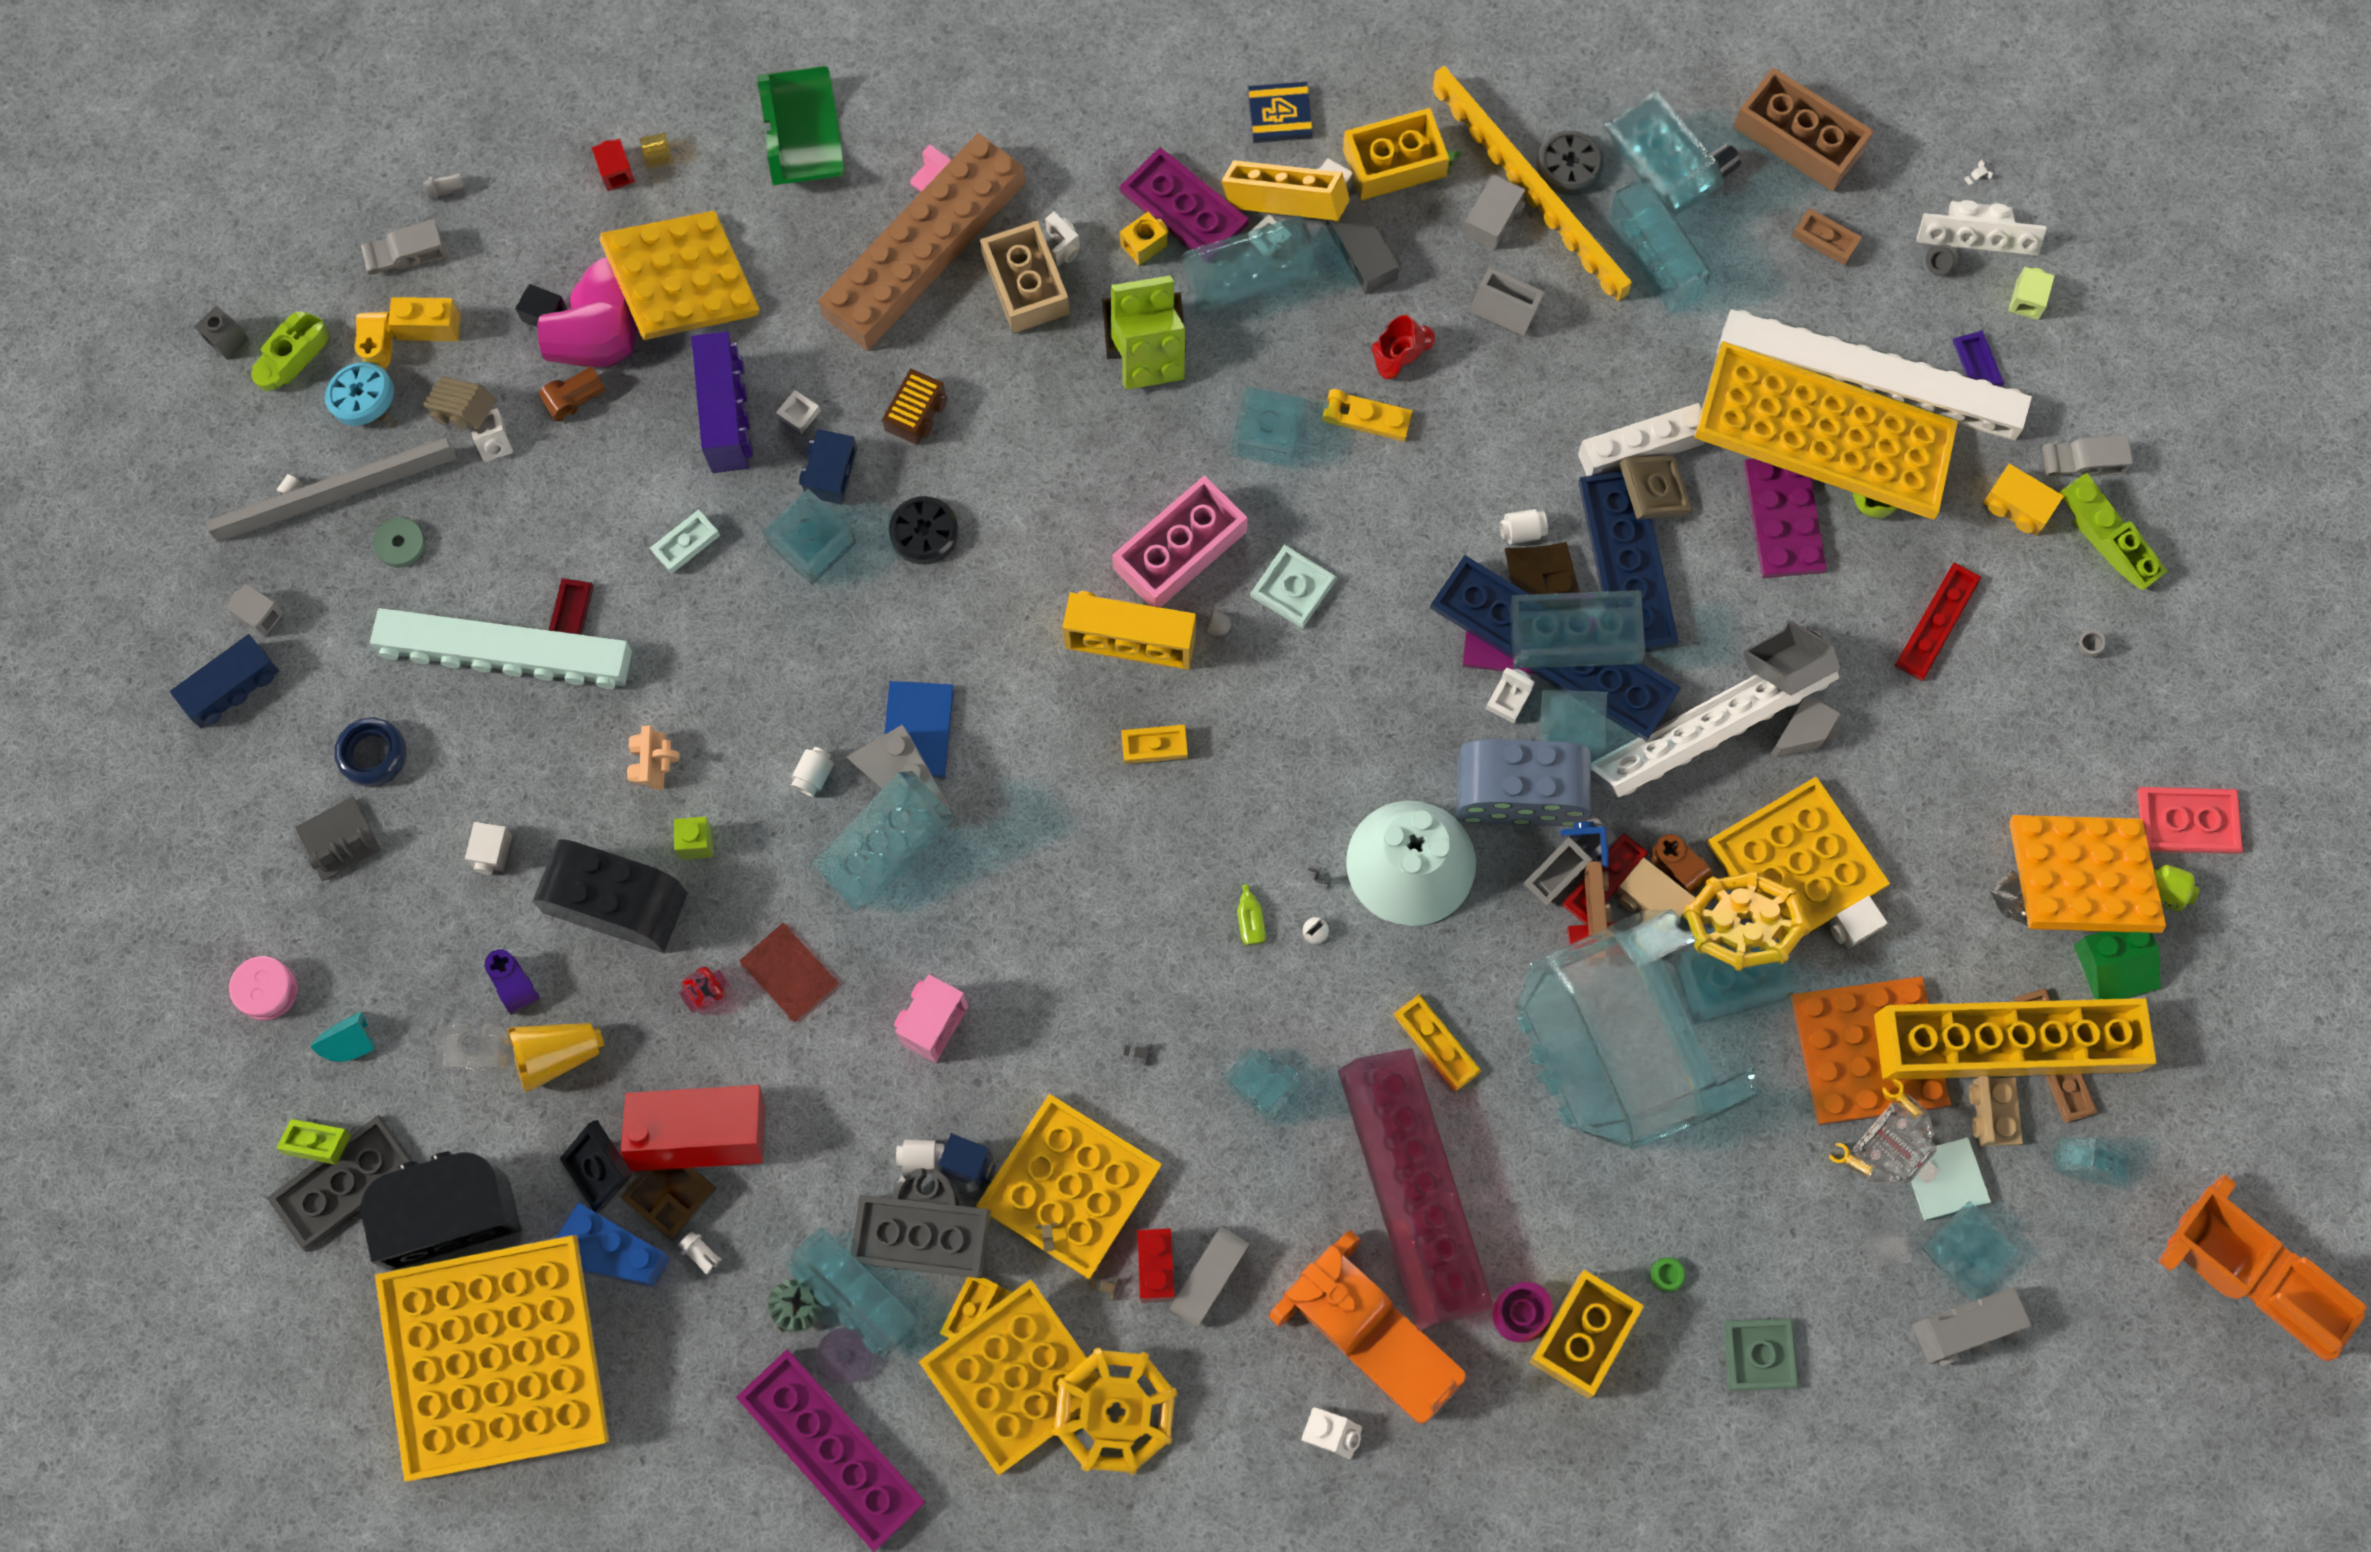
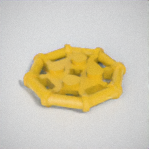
M1751 870V873L1720 879L1715 877L1706 880V886L1695 900L1684 908L1683 913L1684 918L1688 920L1695 941L1694 949L1700 954L1706 953L1734 966L1736 971H1742V968L1775 962L1783 964L1789 960L1788 955L1800 939L1810 932L1811 926L1810 922L1806 920L1798 900L1799 892L1794 887L1787 888L1763 877L1755 870ZM1757 888L1776 898L1771 900L1758 894ZM1727 890H1733L1729 895L1726 893ZM1714 898L1718 902L1717 906L1713 911L1706 910L1705 907ZM1787 908L1791 920H1782L1780 911ZM1741 919H1751L1754 924L1748 922L1746 925H1742ZM1703 924H1711L1715 932L1706 934ZM1781 933L1786 934L1781 943L1775 942ZM1721 945H1724V946H1726V947H1728V948H1730V949L1736 951V953L1733 952V951H1731V950H1729V949H1727V948H1725V947H1723V946H1721ZM1760 947V952L1750 953L1751 948Z
M1099 1347L1093 1349L1094 1353L1063 1379L1059 1378L1057 1382L1059 1391L1056 1419L1052 1431L1054 1435H1058L1079 1461L1082 1470L1086 1472L1090 1469L1129 1472L1130 1475L1137 1473V1469L1161 1448L1166 1444H1171L1173 1440L1171 1429L1174 1400L1178 1393L1176 1388L1171 1387L1150 1361L1149 1354L1146 1352L1105 1351ZM1107 1365L1132 1367L1129 1377L1109 1375ZM1095 1369H1098L1101 1378L1091 1383L1087 1390L1084 1391L1077 1386ZM1142 1373L1157 1392L1147 1396L1137 1383ZM1072 1395L1081 1398L1080 1417L1075 1420H1069ZM1118 1402L1119 1407L1125 1409L1124 1415H1118L1117 1421H1111V1416L1106 1414V1410L1112 1407L1113 1403ZM1154 1404H1160L1158 1428L1150 1425L1151 1406ZM1081 1428L1085 1429L1094 1441L1089 1450L1085 1448L1073 1432ZM1147 1433L1153 1437L1137 1452L1132 1453L1130 1446L1140 1435L1142 1437ZM1102 1447L1122 1449L1123 1458L1099 1455Z

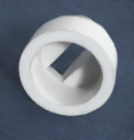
M1313 917L1305 922L1303 936L1307 942L1321 944L1328 937L1329 927L1323 919ZM1318 923L1322 924L1323 926L1312 936L1308 933Z

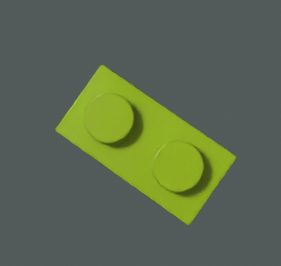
M291 1119L276 1149L283 1155L337 1165L351 1134L342 1128Z

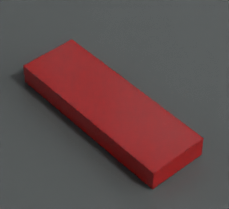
M1623 833L1608 850L1609 868L1602 866V871H1607L1609 882L1608 891H1604L1605 903L1617 892L1620 885L1639 862L1649 854L1647 850L1626 833ZM1583 879L1562 903V906L1581 922L1588 924L1585 880Z

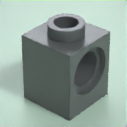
M215 306L194 326L206 343L227 360L249 339L239 324L218 306Z

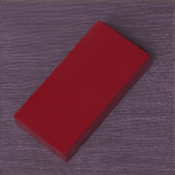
M561 578L548 631L582 635L594 588L592 582Z

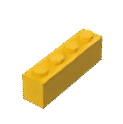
M1233 160L1221 181L1228 202L1236 209L1338 221L1350 201L1342 172Z

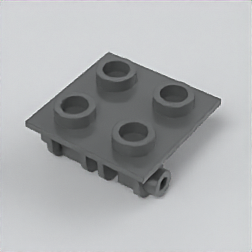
M354 796L295 827L310 856L308 861L311 867L317 870L322 882L381 851Z

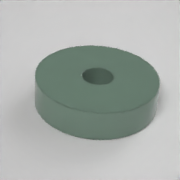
M394 518L386 521L377 529L373 538V548L376 555L384 564L394 568H403L414 564L422 556L426 546L422 530L415 522L406 518ZM404 539V543L401 546H395L397 540Z

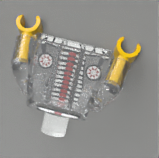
M1892 1079L1894 1085L1900 1089L1899 1093L1896 1095L1889 1094L1883 1087V1095L1887 1100L1898 1101L1899 1103L1892 1102L1852 1149L1855 1153L1854 1156L1851 1155L1850 1149L1846 1145L1836 1143L1837 1146L1844 1149L1845 1156L1840 1160H1837L1830 1154L1829 1157L1835 1163L1848 1164L1849 1170L1869 1182L1892 1185L1900 1180L1908 1184L1917 1176L1924 1183H1930L1938 1175L1939 1168L1930 1161L1937 1151V1146L1932 1141L1934 1130L1929 1113L1910 1094L1905 1095L1903 1093L1904 1088L1901 1081Z

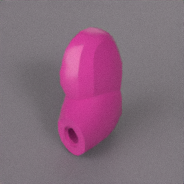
M607 257L596 261L586 269L571 293L568 310L543 314L539 316L538 342L543 358L549 362L586 368L591 366L593 368H610L631 355L636 342L637 332L639 331Z

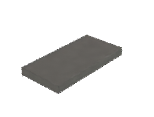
M377 1115L351 1135L337 1165L315 1161L267 1197V1199L303 1251L307 1252L361 1211L363 1195L373 1181L382 1175L397 1171L399 1165L412 1162L413 1160L383 1118Z

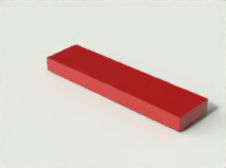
M1953 562L1896 661L1895 667L1921 681L1925 679L1981 580V576Z

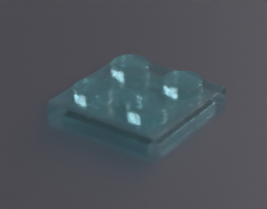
M1542 690L1541 741L1577 743L1588 747L1591 751V756H1606L1608 691Z

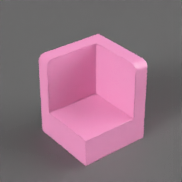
M931 145L922 152L924 166L910 180L911 185L920 192L951 161L950 158Z

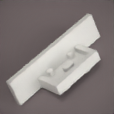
M1963 200L1961 202L1951 201L1949 216L1923 214L1917 243L1948 244L1954 247L2039 255L2046 226L2015 223L2012 207H2007L2003 204L1985 205L1977 204L1970 200Z

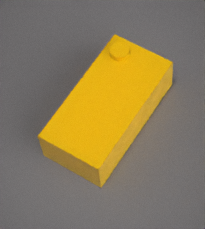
M1079 591L1078 594L1070 592L1062 626L1065 649L1189 670L1196 638V614L1101 598L1088 591Z

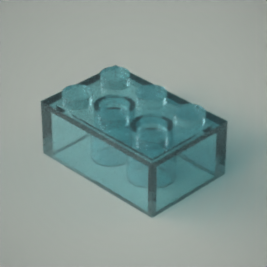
M1721 945V946H1723V947H1725V948H1727V949H1729V950H1731V951H1733V952L1736 953V951H1734V950H1732V949H1730V948H1728V947H1726V946H1724V945ZM1760 947L1751 948L1750 953L1760 952ZM1695 949L1680 953L1673 962L1693 1024L1788 1000L1796 991L1786 962L1783 964L1775 962L1742 968V971H1736L1734 966L1706 953L1700 954Z

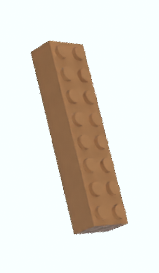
M977 133L818 300L822 317L865 350L869 351L1026 184L1024 166L980 133Z

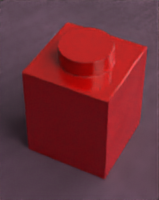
M620 138L606 140L599 145L591 147L607 191L636 182Z

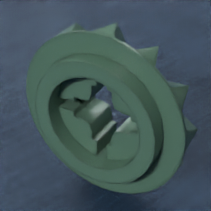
M801 1278L797 1280L785 1279L774 1287L768 1300V1311L772 1320L780 1328L791 1332H800L811 1328L818 1321L823 1310L822 1294L817 1292L814 1283L809 1284ZM798 1293L800 1303L805 1304V1306H800L795 1316H793L792 1305L787 1303V1301H792L793 1297Z

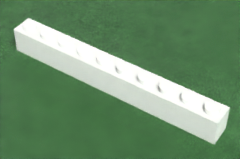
M1730 309L1718 345L1719 349L1722 341L1956 420L1959 425L2014 441L2024 428L2032 397L2023 394L2017 389L2001 388L1992 385V383L1986 380H1974L1963 377L1955 371H1943L1932 368L1931 365L1924 362L1915 363L1902 359L1896 354H1884L1874 351L1865 345H1853L1842 342L1841 339L1834 336L1825 337L1812 333V331L1806 328H1794L1784 325L1775 319L1766 320L1753 316L1750 312L1744 310L1735 311Z

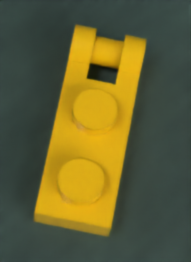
M1331 389L1327 397L1329 405L1323 411L1322 421L1405 442L1413 410L1348 395L1339 389ZM1341 406L1350 408L1348 415L1340 412Z

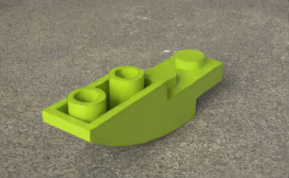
M2088 473L2081 475L2058 492L2064 496L2063 500L2076 516L2071 520L2116 571L2140 590H2144L2168 572L2131 521L2123 522Z

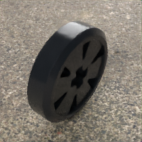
M930 496L914 497L903 502L892 514L889 523V535L895 551L909 562L915 564L938 562L950 554L957 543L959 530L956 516L952 509L940 499ZM925 524L926 528L931 526L928 529V535L916 534L919 532L920 525Z

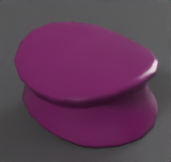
M1520 1282L1507 1288L1498 1296L1492 1312L1493 1322L1499 1334L1507 1340L1528 1342L1537 1338L1549 1324L1553 1314V1304L1550 1295L1544 1287L1533 1282Z

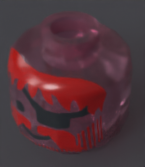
M702 966L681 981L682 990L678 993L692 1014L697 1011L701 1015H706L727 1001L728 996L725 988L730 985L719 969L713 972L709 967Z

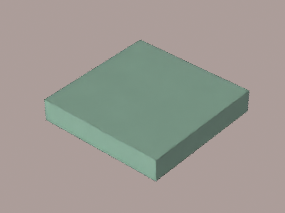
M1792 1319L1722 1322L1729 1391L1799 1388Z

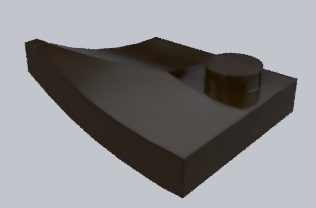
M1567 542L1536 547L1505 548L1506 561L1513 585L1551 608L1581 602V594Z
M695 1168L646 1170L634 1180L620 1198L668 1239L673 1241L717 1187Z

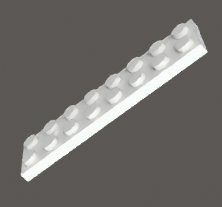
M1838 671L1792 696L1760 676L1754 675L1655 728L1647 742L1638 737L1592 762L1591 777L1617 797L1631 794L1637 787L1650 780L1661 778L1665 772L1676 766L1687 764L1693 757L1704 751L1716 748L1722 741L1744 733L1748 727L1760 721L1772 718L1774 713L1787 706L1798 704L1802 698L1813 692L1826 689L1830 683L1839 679Z

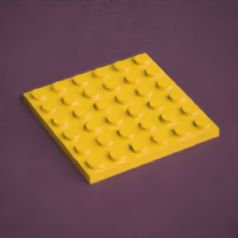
M577 1235L375 1274L404 1482L609 1442Z

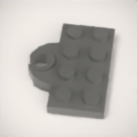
M915 1169L906 1175H901L894 1185L892 1198L859 1196L849 1263L982 1279L992 1210L959 1206V1193L954 1182L944 1173L935 1169L932 1175L935 1181V1189L931 1194L924 1195L921 1190V1184L927 1177L926 1169Z

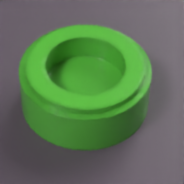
M1661 1258L1651 1268V1282L1662 1292H1674L1685 1281V1269L1674 1258Z

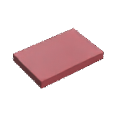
M2140 787L2137 789L2139 817L2143 820L2150 852L2240 854L2243 852L2238 789Z

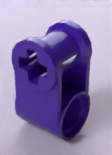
M497 949L487 955L484 964L485 970L510 1015L540 999L538 992L533 988L534 985L508 951ZM504 961L507 970L501 973L498 964Z

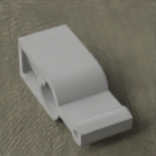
M435 219L394 230L387 235L386 239L373 243L367 242L361 245L369 275H375L380 271L394 267L403 270L448 257L441 230Z
M2128 435L2082 438L2072 443L2044 444L2042 447L2046 474L2049 477L2069 474L2080 477L2085 473H2088L2090 476L2122 475L2133 465Z

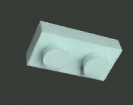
M698 509L650 547V550L663 566L673 574L717 539L720 534Z

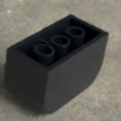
M558 839L532 902L543 914L664 953L688 893L676 878L654 867L575 841Z
M450 1151L432 1155L431 1161L418 1164L417 1161L403 1163L397 1167V1171L382 1175L373 1181L366 1189L361 1201V1217L371 1263L390 1271L521 1232L512 1187L508 1177L501 1169L483 1157L470 1152L451 1154Z

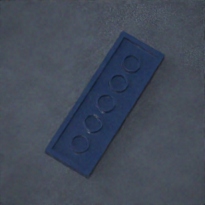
M1622 471L1580 477L1578 483L1612 645L1626 654L1676 647L1679 640L1652 518H1636Z

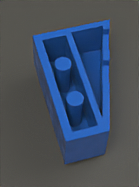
M579 1202L555 1238L577 1235L584 1274L649 1287L654 1286L671 1258Z

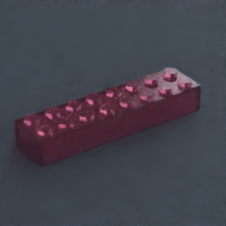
M1403 1049L1354 1059L1340 1068L1338 1073L1417 1331L1473 1318L1494 1309L1413 1049Z

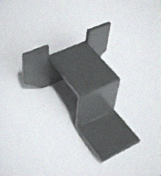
M1307 868L1309 871L1316 873L1314 878L1316 883L1325 884L1327 889L1329 888L1331 877L1328 873L1325 875L1324 881L1318 880L1319 871L1316 868Z
M1151 1043L1148 1049L1136 1046L1133 1057L1145 1059L1144 1066L1147 1062ZM1125 1045L1123 1055L1129 1056L1130 1046Z

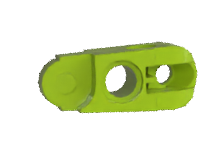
M304 311L294 312L284 323H281L260 350L263 354L252 366L251 377L259 389L272 391L276 388L279 389L284 383L288 385L327 344L329 331L325 323L319 317ZM291 351L288 355L283 356L286 352Z

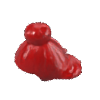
M1400 315L1393 319L1385 332L1380 335L1379 341L1372 344L1371 351L1373 352L1379 375L1384 379L1397 378L1402 367L1415 361L1423 351H1429L1435 342L1434 330L1427 325L1420 326L1408 315Z

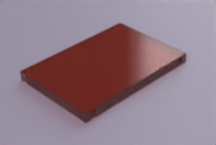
M784 923L739 960L741 966L748 970L788 1015L789 1020L794 1023L838 985L837 979L830 975L791 932L789 926Z

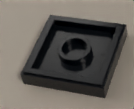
M598 1120L588 1123L560 1157L561 1162L594 1212L605 1208L633 1175Z

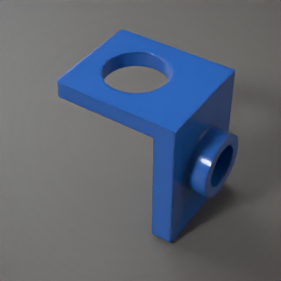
M1593 821L1575 822L1574 828L1560 829V835L1563 838L1600 836L1602 866L1609 868L1608 836L1605 826L1594 827Z

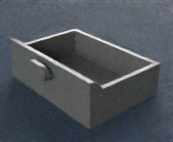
M1790 620L1787 621L1782 631L1743 651L1751 672L1791 696L1840 670L1833 644L1824 640L1822 634L1817 630L1808 631Z

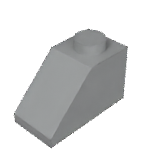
M1810 695L1804 697L1770 755L1777 758L1818 749L1825 740L1831 743L1840 728L1835 722L1841 713Z

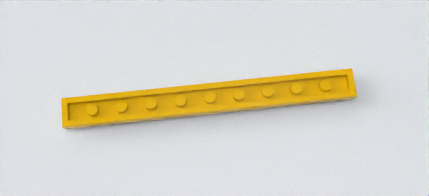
M1445 66L1435 71L1433 91L1440 101L1445 100L1451 107L1454 118L1458 122L1463 121L1469 128L1473 140L1485 146L1491 161L1496 165L1500 164L1504 168L1509 182L1525 189V198L1528 204L1533 208L1537 207L1543 214L1547 226L1552 230L1556 229L1560 233L1565 247L1579 255L1584 269L1588 273H1594L1597 276L1603 291L1609 296L1613 295L1618 302L1626 297L1630 290L1631 280Z

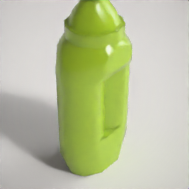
M1248 884L1242 885L1244 892L1241 895L1237 908L1241 939L1245 946L1262 944L1266 940L1262 907L1256 900V896L1249 891L1250 886Z

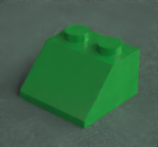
M2102 931L2085 936L2074 945L2095 1000L2127 999L2161 988L2159 948L2153 933Z

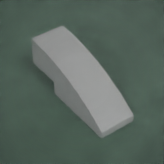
M1594 815L1587 820L1593 821L1594 827L1605 826ZM1607 828L1609 849L1618 838ZM1600 836L1568 837L1523 884L1548 906L1584 873L1588 862L1596 861L1602 856Z

